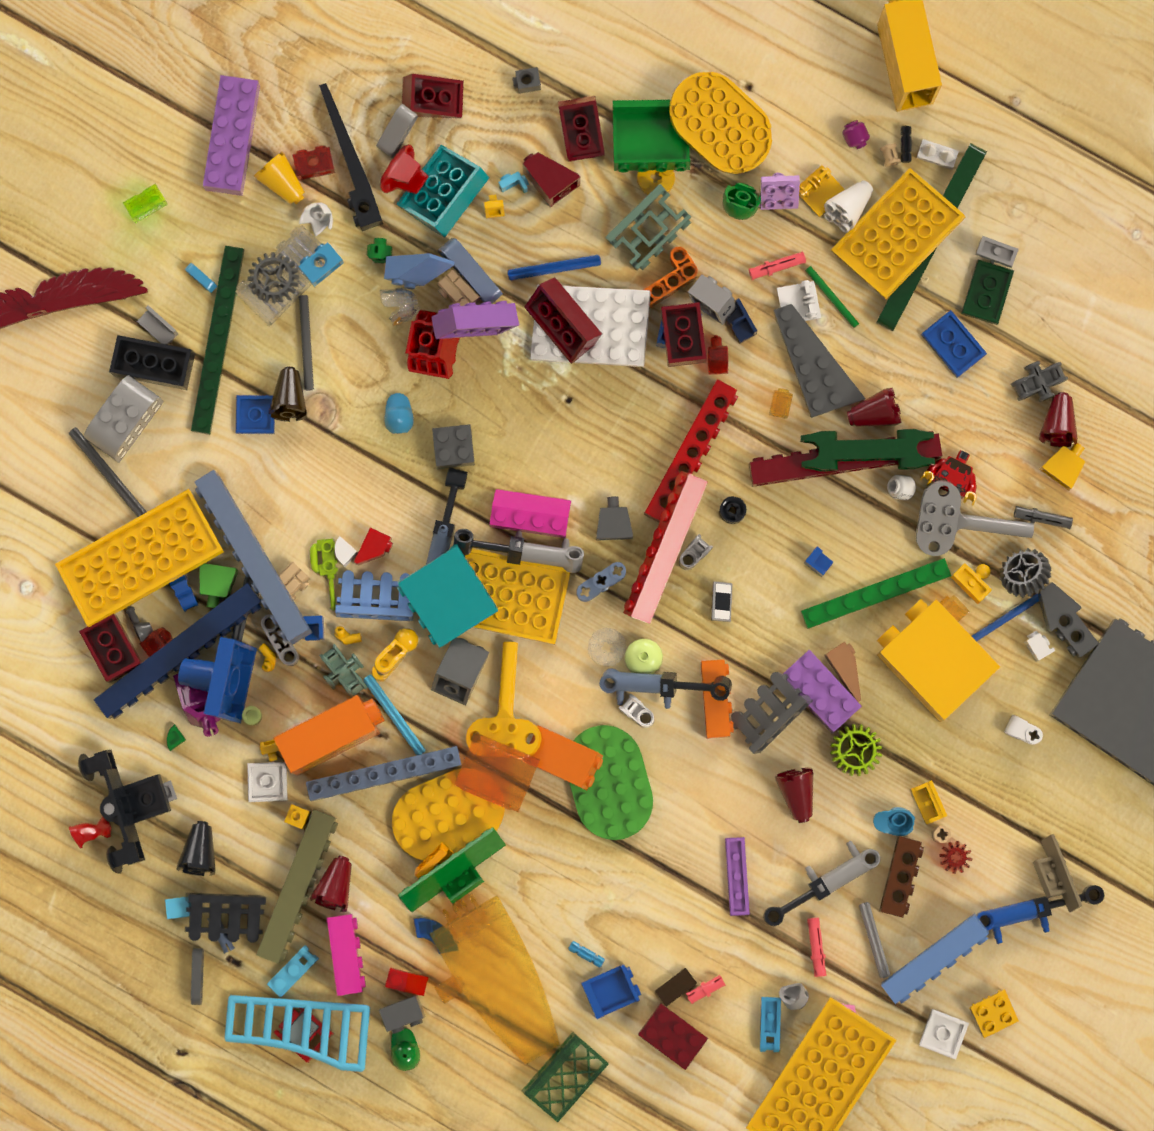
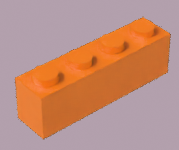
M724 659L701 661L702 683L711 684L717 677L729 675V665L725 664ZM717 686L721 691L726 690L723 686ZM703 691L706 738L730 737V733H734L733 721H729V714L732 713V703L728 702V698L718 701L712 697L710 691Z

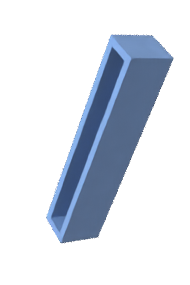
M974 913L883 981L881 986L895 1004L899 1001L902 1004L910 998L909 994L912 991L918 992L925 987L926 984L924 982L928 979L934 980L941 975L940 970L944 967H947V969L952 967L957 962L955 959L960 955L963 957L968 955L972 951L971 947L976 943L978 945L984 943L988 939L989 931Z

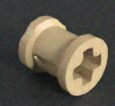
M894 143L880 148L884 155L885 167L901 163L896 152L897 145Z
M938 826L933 829L932 838L937 843H946L951 838V831L946 826ZM940 829L942 830V832L946 833V836L943 837V840H941V837H937V833H940Z

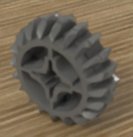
M271 252V258H268V255L265 253L264 260L260 257L257 258L259 264L252 263L255 270L249 269L248 271L253 275L248 277V281H252L249 287L255 288L252 291L254 295L259 293V300L265 296V303H268L270 298H272L273 304H276L277 298L283 303V296L290 299L288 292L295 294L292 286H299L295 280H299L300 277L299 275H294L298 272V268H293L295 263L294 261L289 262L290 258L288 256L282 260V253H279L277 258L274 252ZM271 264H279V266L272 270L265 268ZM284 268L289 272L288 283L281 279ZM260 273L266 277L263 289L259 286L258 282ZM274 274H276V277L279 281L273 280V282H271V279L268 275L274 276ZM275 286L283 288L278 292H268Z
M1027 548L1025 552L1020 549L1017 554L1013 552L1012 557L1007 556V562H1002L1003 567L1000 568L999 575L1002 585L1008 593H1013L1015 597L1020 594L1024 598L1026 594L1030 597L1034 592L1038 594L1039 589H1044V584H1049L1052 568L1048 558L1042 552L1038 553L1036 549L1031 551Z

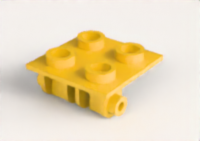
M823 165L816 169L799 186V196L819 217L825 213V202L845 190L830 174L831 170Z
M1005 989L999 990L998 993L987 996L988 998H983L982 1001L976 1004L973 1003L969 1007L984 1038L1019 1021Z

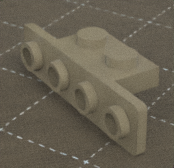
M1052 834L1041 841L1047 857L1034 861L1033 865L1046 898L1062 895L1068 911L1073 912L1082 906L1081 899L1061 853L1059 843L1055 835Z

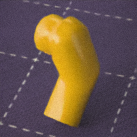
M342 626L335 628L334 635L343 644L348 645L362 642L361 633L350 634Z
M264 643L258 650L264 655L263 671L270 672L275 668L276 655Z

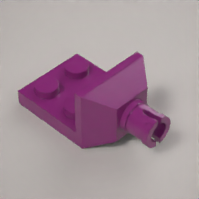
M178 674L173 675L182 709L190 724L203 728V734L207 737L212 736L210 728L213 734L216 735L219 732L216 722L221 719L204 714L208 692L180 685Z

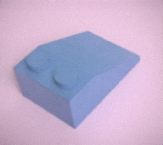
M430 253L386 256L384 279L392 281L391 284L404 285L406 289H415L416 286L426 285L454 266V261Z

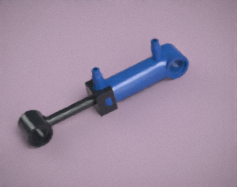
M1089 885L1085 887L1082 894H1078L1081 902L1085 901V903L1093 905L1101 903L1105 897L1103 889L1097 885ZM1092 889L1098 893V897L1094 901L1089 897V892ZM1043 896L981 911L976 916L979 919L984 915L988 917L989 923L985 927L987 930H993L996 943L1001 944L1003 941L1000 927L1040 918L1044 933L1049 932L1047 916L1052 915L1051 909L1066 906L1063 898L1048 901V898Z

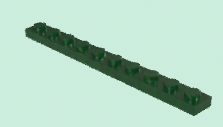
M225 246L191 427L192 432L211 435L245 251L243 248Z

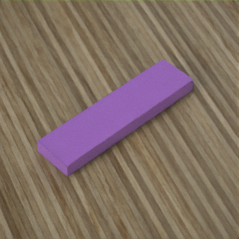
M745 837L725 838L730 916L750 915Z

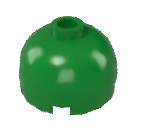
M736 183L735 186L730 184L723 194L722 205L730 217L738 220H747L754 216L759 209L761 196L759 194L758 197L755 193L756 190L747 184Z

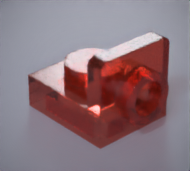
M161 627L154 630L139 644L150 657L173 639L170 632Z

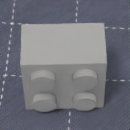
M702 274L688 291L692 302H700V309L722 325L737 308L732 292L726 287H719L717 281L710 276L705 277Z

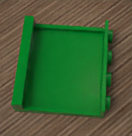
M613 100L614 171L625 173L628 171L647 172L648 170H656L658 172H665L667 170L683 172L690 170L689 145L676 133L672 126L669 114L670 100Z

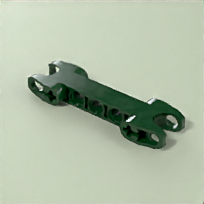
M901 429L897 430V439L837 440V431H819L801 435L800 442L813 444L818 449V456L812 460L802 461L801 468L820 472L837 471L838 462L898 460V469L914 470L935 465V458L921 456L917 451V444L921 441L933 439L934 432Z

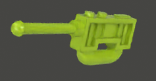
M334 539L317 540V543L313 544L310 548L311 569L315 573H320V576H327L329 580L330 609L334 611L336 610L333 579H335L334 575H337L338 567H336L338 562L335 559ZM317 552H322L323 564L318 565Z

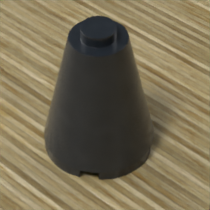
M197 821V824L192 825L176 869L178 871L182 868L185 874L204 876L205 872H210L209 876L215 875L212 827L208 825V822Z

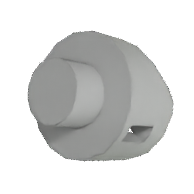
M802 983L783 986L779 991V997L790 1010L802 1009L809 998V994Z

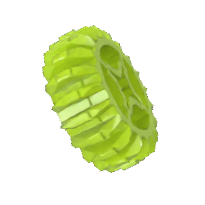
M852 724L851 731L848 726H845L844 730L846 733L844 734L839 730L838 734L841 737H833L837 744L831 743L830 745L836 748V750L830 751V754L837 755L832 761L836 762L839 760L840 763L836 767L840 768L843 765V773L850 769V776H853L854 770H856L857 776H861L862 769L865 774H868L867 767L871 770L875 769L872 762L875 764L880 763L875 757H882L881 753H877V750L882 749V746H876V743L881 740L880 738L876 740L872 738L876 735V732H873L871 735L868 734L870 731L869 727L865 729V732L862 731V724L859 725L858 730H856V725ZM852 734L862 735L868 742L860 744ZM847 737L849 749L841 754V744ZM853 745H855L856 747L865 746L861 749V751H859L860 755H857L856 753H851L848 755L847 753L851 752V749H854L852 747ZM871 747V757L868 760V762L865 763L863 752L865 749ZM850 756L854 757L860 766L850 765L844 759Z

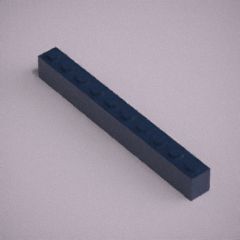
M245 584L96 697L94 702L106 718H118L123 714L122 710L125 707H132L139 701L137 698L144 694L146 696L154 690V685L158 682L162 684L170 678L168 675L173 671L178 672L185 658L196 659L200 655L199 651L203 648L208 649L216 643L214 641L216 638L229 634L231 632L230 628L235 624L237 626L242 624L249 613L255 614L262 608L260 606L262 604L261 598L254 591L251 584Z

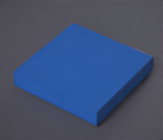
M236 395V434H275V419L271 418V414H269V407L273 396Z

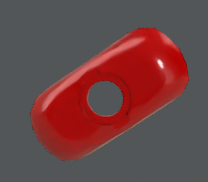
M410 144L405 145L398 151L381 176L380 187L384 193L400 189L417 194L428 179V175L420 169L421 165L414 160L415 153Z

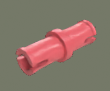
M718 975L706 983H700L701 986L687 992L686 995L691 1004L705 996H711L712 992L726 985L721 975Z

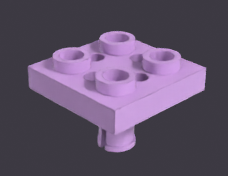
M778 172L773 174V176L761 177L760 209H798L799 175L784 176Z

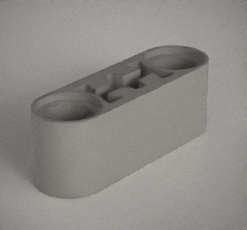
M404 104L400 105L376 147L393 158L408 136L418 115Z
M271 614L264 616L261 620V626L279 658L287 666L296 665L299 661V654L290 642H285L284 640H282L286 647L290 645L289 648L283 649L279 643H275L278 641L275 634H270L277 632L281 637L279 632L282 630L279 625H275L272 629H267L266 621L271 619ZM286 653H294L295 658L292 662L285 661Z

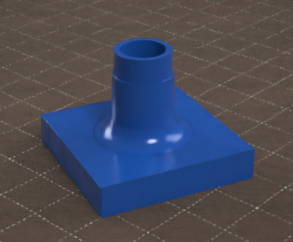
M220 637L215 662L187 658L182 661L178 674L179 684L208 692L204 714L241 724L257 648L234 639Z

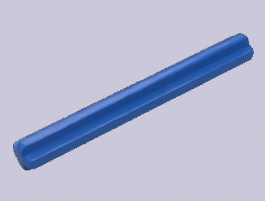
M593 255L508 270L509 280H516L600 266L601 258L600 255Z

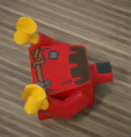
M960 450L956 459L948 456L947 459L941 458L937 460L935 465L929 466L920 477V480L923 478L928 480L927 485L940 480L951 482L959 490L961 499L964 498L963 503H966V500H971L973 506L976 501V477L972 472L973 467L966 464L970 456L967 452ZM947 486L940 487V489L948 492Z

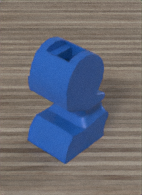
M186 574L169 583L184 612L194 606H199L192 588L187 585L188 579Z

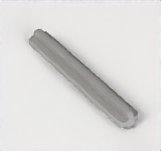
M865 902L860 904L859 908L880 978L890 976V972L870 904Z

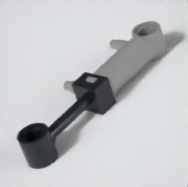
M459 529L454 535L453 546L457 544L464 556L470 554L472 548L508 553L507 563L520 565L521 561L563 567L570 573L579 572L582 568L584 551L580 547L570 546L569 539L567 538L563 540L562 548L524 542L521 531H517L515 536H511L510 545L473 540L474 535L468 529Z
M852 841L847 842L846 845L853 858L819 878L811 866H807L805 870L811 880L808 884L811 890L781 908H767L763 914L764 921L770 926L780 925L785 917L784 914L814 896L817 901L822 900L832 892L875 868L880 863L879 853L874 849H867L859 853ZM868 853L873 854L875 857V861L872 864L865 862V856ZM771 911H776L779 915L778 920L775 922H771L768 918Z

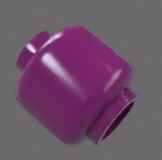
M855 120L844 126L845 129L842 131L848 147L860 149L867 145L866 141L869 140L870 135L863 122Z

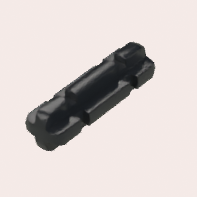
M902 126L901 162L910 163L912 160V154H910L912 151L911 126Z

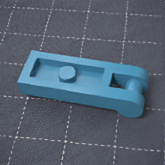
M761 997L760 1052H766V1050L780 1052V997ZM766 1037H774V1042H766Z

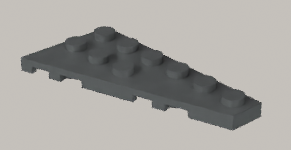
M792 304L773 310L811 418L866 399Z

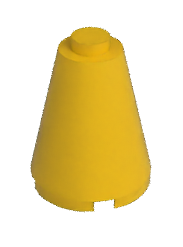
M282 151L254 175L259 182L289 204L294 202L297 205L305 198L302 195L305 191Z

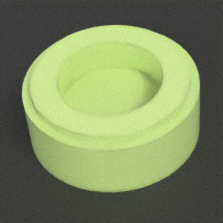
M248 706L242 713V719L248 725H257L262 719V713L259 708Z

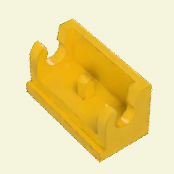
M932 780L910 789L926 825L947 816Z

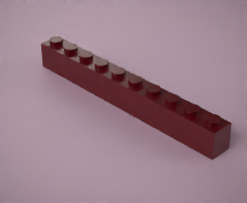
M939 433L934 434L933 439L921 441L917 444V451L921 456L935 459L943 456ZM889 437L885 439H896V437ZM811 449L806 454L797 451L790 453V456L783 457V454L771 456L772 459L764 460V457L753 458V462L749 463L752 487L893 466L898 465V460L838 462L837 471L820 472L801 468L802 461L812 460L818 456V449Z

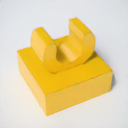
M496 194L489 195V201L484 202L486 218L505 216L503 200H497Z
M274 739L260 742L261 754H268L270 762L277 760V751L279 749Z

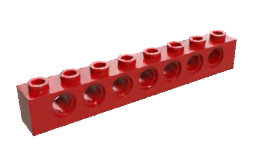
M718 379L716 380L644 515L660 523L661 514L665 510L660 505V501L664 498L668 499L672 492L669 484L675 482L676 477L680 474L678 471L679 466H687L689 474L698 472L702 465V462H700L702 455L707 456L711 448L708 445L712 438L716 439L720 432L718 428L720 422L725 423L729 415L727 409L730 405L734 406L739 397L736 395L737 389ZM722 399L725 402V406L718 408L715 406L714 401ZM713 416L716 422L710 425L706 423L705 418ZM703 432L706 434L707 439L699 441L696 438V434ZM695 449L698 455L695 458H691L687 455V451Z

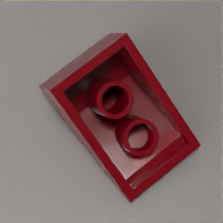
M409 74L403 77L402 104L416 113L418 117L461 119L463 113L464 81Z
M596 96L559 101L558 106L568 162L605 156Z

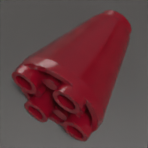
M893 387L881 390L852 407L850 411H847L850 425H855L856 427L895 426L902 423L899 404H896L894 400L895 393Z

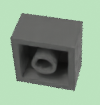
M470 424L432 428L437 469L475 465Z
M418 995L379 1009L386 1031H392V1034L402 1031L404 1025L410 1024L413 1027L423 1022L422 1019L426 1017Z

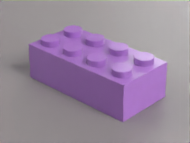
M500 301L496 304L484 302L480 305L468 303L464 306H460L459 303L449 305L448 309H441L438 311V314L431 317L436 339L499 335L519 326L515 303H507V301Z
M810 650L784 672L789 676L787 679L795 689L799 688L802 691L800 693L801 696L808 695L813 700L807 707L831 733H834L862 707Z

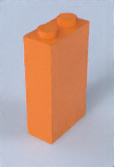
M538 725L537 727L541 732L540 747L535 754L522 758V761L587 791L588 787H591L594 783L596 770L600 769L603 763V755ZM533 735L529 744L534 743L535 735Z

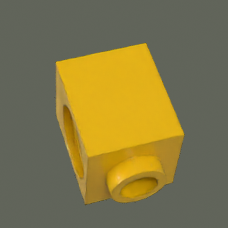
M291 804L284 822L304 830L311 811Z

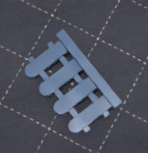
M347 570L343 573L342 578L338 579V584H342L341 597H337V603H340V605H336V617L413 621L414 613L407 604L410 601L406 596L402 597L399 592V599L391 600L392 587H398L399 584L398 581H393L390 573H383L381 580H373V574L366 571L362 574V579H354V573ZM402 574L400 579L403 580L404 578L409 576V574ZM354 585H361L360 598H353ZM373 586H380L379 599H372Z

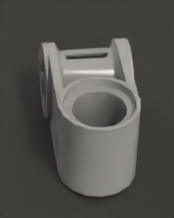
M699 534L681 554L679 566L683 570H691L711 551L713 546H709L701 539ZM683 557H691L693 563L691 565L684 564Z

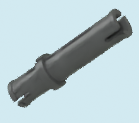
M1016 506L1014 510V518L1029 520L1030 523L1039 522L1071 529L1073 517L1038 511L1037 508L1028 509Z

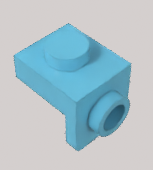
M519 171L512 175L510 173L500 178L501 181L498 182L502 193L518 184L524 193L528 192L527 186L529 183L525 175L521 176Z

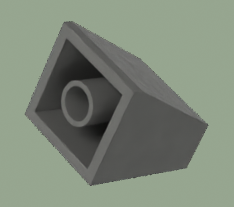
M456 637L452 640L435 674L431 690L466 706L487 661L489 652L481 646L472 645L467 640Z

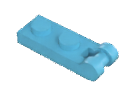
M306 945L267 983L280 998L319 959L308 951L309 948ZM302 956L308 961L305 965L299 961Z

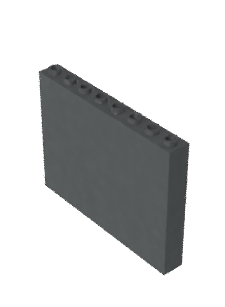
M1114 619L1098 641L1099 644L1094 647L1049 715L1154 786V640L1150 642L1144 638V633L1137 629L1134 631L1129 628V624L1123 619Z

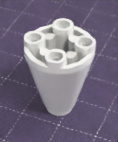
M862 180L827 200L824 204L825 219L829 222H834L844 233L852 230L872 195V186L867 181Z

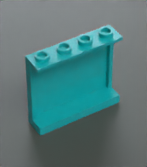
M457 544L403 580H398V591L402 597L406 596L410 601L407 603L413 613L417 612L420 617L418 622L423 629H428L430 635H428L433 645L437 644L439 648L498 612V607Z

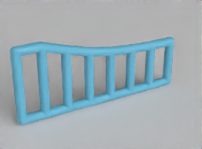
M230 995L227 1004L224 1040L226 1042L286 1049L314 1058L342 1071L363 1072L366 1062L370 1007L362 1004ZM235 1003L247 1004L244 1035H232ZM254 1005H266L263 1038L252 1036ZM274 1006L285 1007L282 1041L271 1039ZM293 1007L304 1008L301 1046L290 1043ZM312 1009L323 1010L320 1053L309 1049ZM331 1010L343 1011L338 1060L327 1056ZM350 1012H362L357 1064L346 1063Z

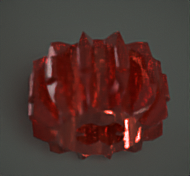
M955 841V846L948 842L949 849L946 847L941 848L946 854H939V857L945 858L944 861L940 862V865L947 863L945 871H949L952 867V874H956L957 868L960 873H963L962 865L965 868H969L970 866L966 861H972L971 857H966L967 854L971 853V850L964 851L967 846L966 844L959 848V841ZM955 852L958 853L957 856L960 855V860H956V863L953 862L954 859H951V855H955Z

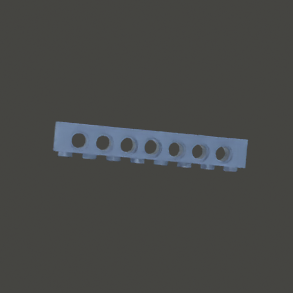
M455 746L307 781L306 785L310 801H316L462 766L458 747Z

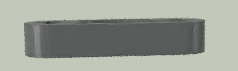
M193 948L191 1005H202L203 948Z

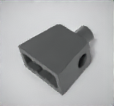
M618 496L607 497L608 508H600L596 541L633 539L627 507H619Z

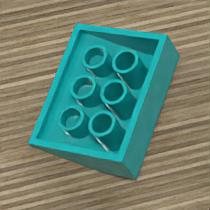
M440 145L422 169L428 175V179L417 194L405 192L396 205L445 238L490 177L480 166Z

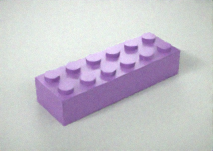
M220 76L203 181L205 191L243 196L260 91L258 80Z

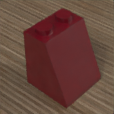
M539 152L536 154L531 153L524 158V174L549 207H552L580 186L581 177L578 173Z

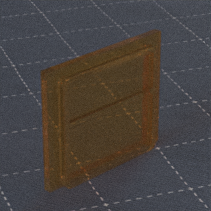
M475 733L454 786L501 807L519 812L540 759Z

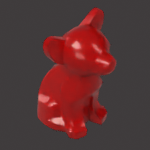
M102 817L96 825L82 823L69 826V831L81 849L85 842L94 840L100 835L105 838L111 837L110 832L112 828L110 822Z

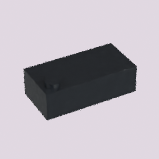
M117 335L109 372L116 377L125 378L129 375L136 381L187 390L195 353L191 349Z

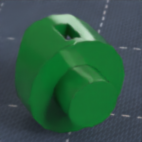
M374 238V244L367 245L366 255L374 263H386V256H392V247L386 245L387 239Z

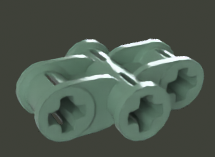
M333 644V648L325 654L319 655L332 671L329 675H324L323 677L333 690L336 689V685L341 683L352 698L361 690L368 688L355 672L364 666L354 653L350 659L346 660L337 646Z

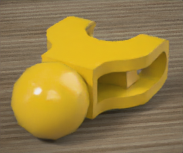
M409 628L399 630L394 640L376 658L371 672L375 680L385 681L407 655V652L413 651L417 647L419 639L414 630Z

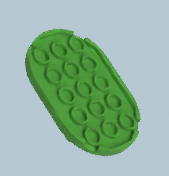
M601 725L583 731L573 741L602 754L603 763L600 769L596 770L594 783L591 787H588L587 791L569 783L578 815L584 826L601 838L609 840L628 838L645 826L653 808V794L641 751L635 740L628 733L617 727Z

